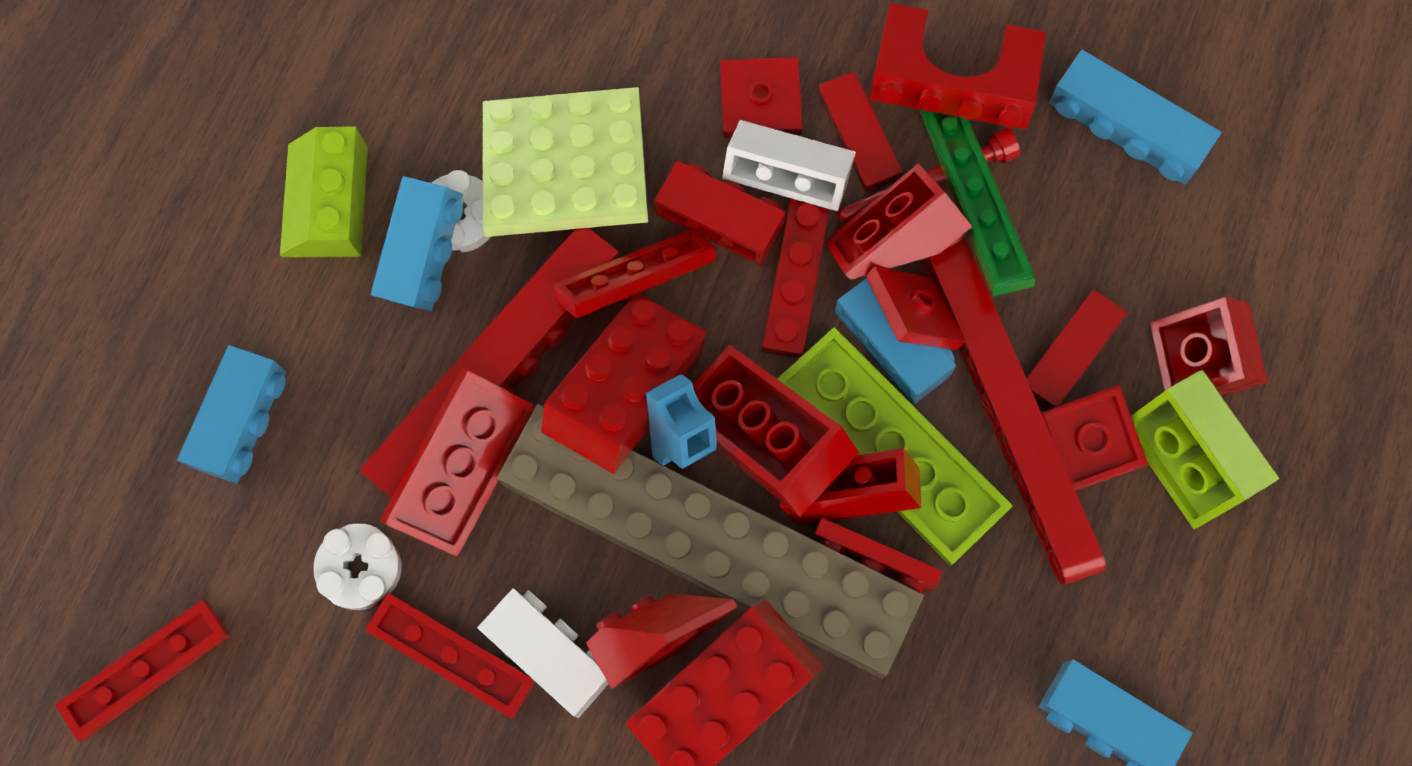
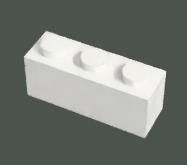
M740 120L727 147L722 179L838 211L849 181L856 152Z
M513 588L477 628L570 714L579 718L608 685L605 676L591 651L588 650L585 653L574 643L579 635L560 618L553 624L545 617L542 612L547 606L531 591L527 590L522 596Z

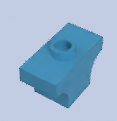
M681 374L646 393L652 455L662 466L674 461L683 469L717 449L715 417L701 405L694 392L692 382Z

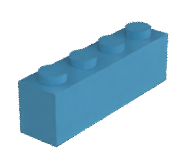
M1084 50L1080 51L1057 84L1049 101V104L1054 106L1062 116L1076 119L1089 127L1091 132L1097 137L1111 140L1124 148L1130 157L1144 160L1159 169V172L1165 178L1179 181L1184 185L1188 183L1222 133Z

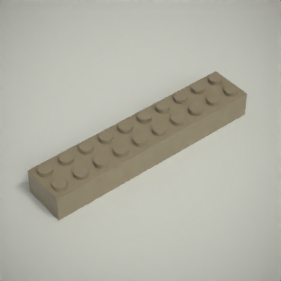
M537 404L497 476L498 481L506 489L721 598L733 599L737 606L747 611L752 606L767 600L798 637L881 679L888 675L925 595L634 451L629 454L616 473L612 474L541 433L544 407Z

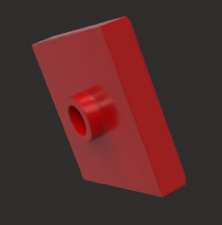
M798 57L720 60L724 138H732L740 120L793 135H802Z
M876 266L866 275L897 341L958 350L966 342L933 277Z
M1114 385L1041 412L1075 491L1148 465L1120 385Z

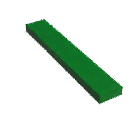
M918 109L956 205L972 225V228L967 233L992 295L997 296L1034 287L1036 278L969 119Z

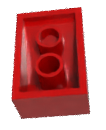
M918 163L824 243L845 275L852 280L867 275L875 266L889 269L940 254L947 247L957 244L964 236V233L972 228V225L948 195Z
M669 594L655 601L651 595L634 604L630 608L632 613L621 617L619 612H615L596 624L598 632L586 644L608 684L613 689L681 653L735 610L737 605L733 599Z

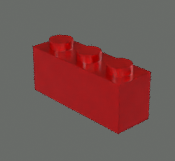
M677 160L654 200L656 216L687 231L693 229L704 239L762 267L784 228L785 211H782L776 202L765 197L757 199L745 193V190L733 181L725 180L722 182L711 177L706 169L694 163L686 165Z
M904 448L857 455L801 517L781 501L780 508L798 525L820 522L822 518L830 521L921 508L920 468Z

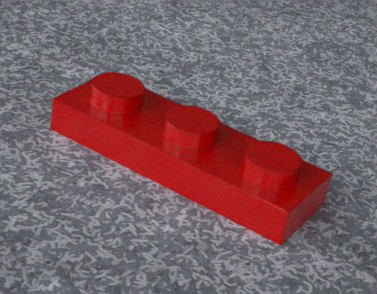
M824 518L821 519L813 538L814 541L842 555L846 554L859 560L860 564L882 575L884 572L900 578L898 583L921 594L924 589L930 592L935 589L943 572Z

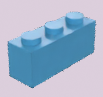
M402 176L373 283L372 296L432 311L434 303L437 302L441 294L442 284L440 280L444 265L451 257V239L455 224L459 222L462 216V193L445 186Z
M867 278L837 300L835 314L912 405L951 377L956 364L953 362L955 358L950 349L897 341Z
M228 345L177 461L192 469L238 484L240 477L245 475L251 466L253 459L252 449L257 438L261 437L268 427V413L273 401L279 398L284 390L286 370L274 360Z
M1074 659L1063 662L1038 706L1048 713L1046 720L1050 724L1066 733H1070L1072 729L1076 730L1088 738L1085 745L1106 758L1114 754L1127 762L1126 766H1175L1193 734Z

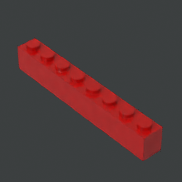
M575 229L359 471L392 498L462 367L514 394L512 389L522 378L527 379L534 374L541 363L539 358L549 347L555 348L563 341L568 333L567 327L575 319L554 298L553 284L620 258L619 251L591 229Z

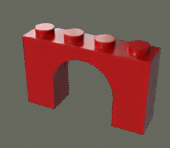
M889 3L869 100L1027 130L1037 101L1046 36L1045 31L1006 25L998 52L997 65L982 75L972 77L956 76L937 68L925 55L922 42L928 10Z

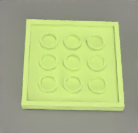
M639 87L483 101L482 227L485 237L648 222Z

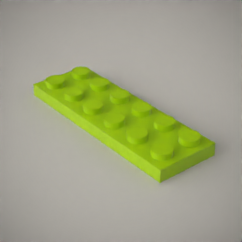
M835 327L778 378L780 382L842 426L860 452L858 455L902 448L908 452L920 468L921 508L897 511V513L950 567L1013 507Z

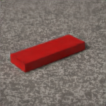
M855 71L818 85V93L844 148L856 152L853 167L864 191L866 192L901 178L903 173Z
M1093 289L1027 377L1034 397L1049 408L1059 406L1127 315V312Z

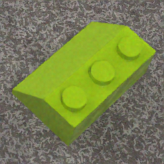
M356 126L315 127L288 144L280 256L282 258L361 257L368 146Z
M1203 370L1168 388L1131 415L1148 464L1194 530L1279 480L1277 474Z

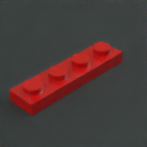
M792 198L790 200L762 352L795 358L803 356L830 211L828 208Z
M691 229L553 284L554 298L575 318H579L716 261V249L700 234Z
M390 593L386 595L365 629L368 633L511 719L515 718L536 682L527 674Z
M201 600L60 700L55 706L77 741H85L231 635L209 601Z

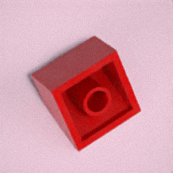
M1223 297L1150 322L1165 390L1201 370L1204 371L1220 395L1231 394L1268 383L1249 303Z

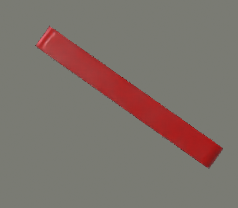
M963 236L957 244L947 247L940 254L921 260L927 276L933 277L966 340L959 348L961 356L1052 570L1062 586H1066L1104 572L1106 569L1105 560L972 252Z

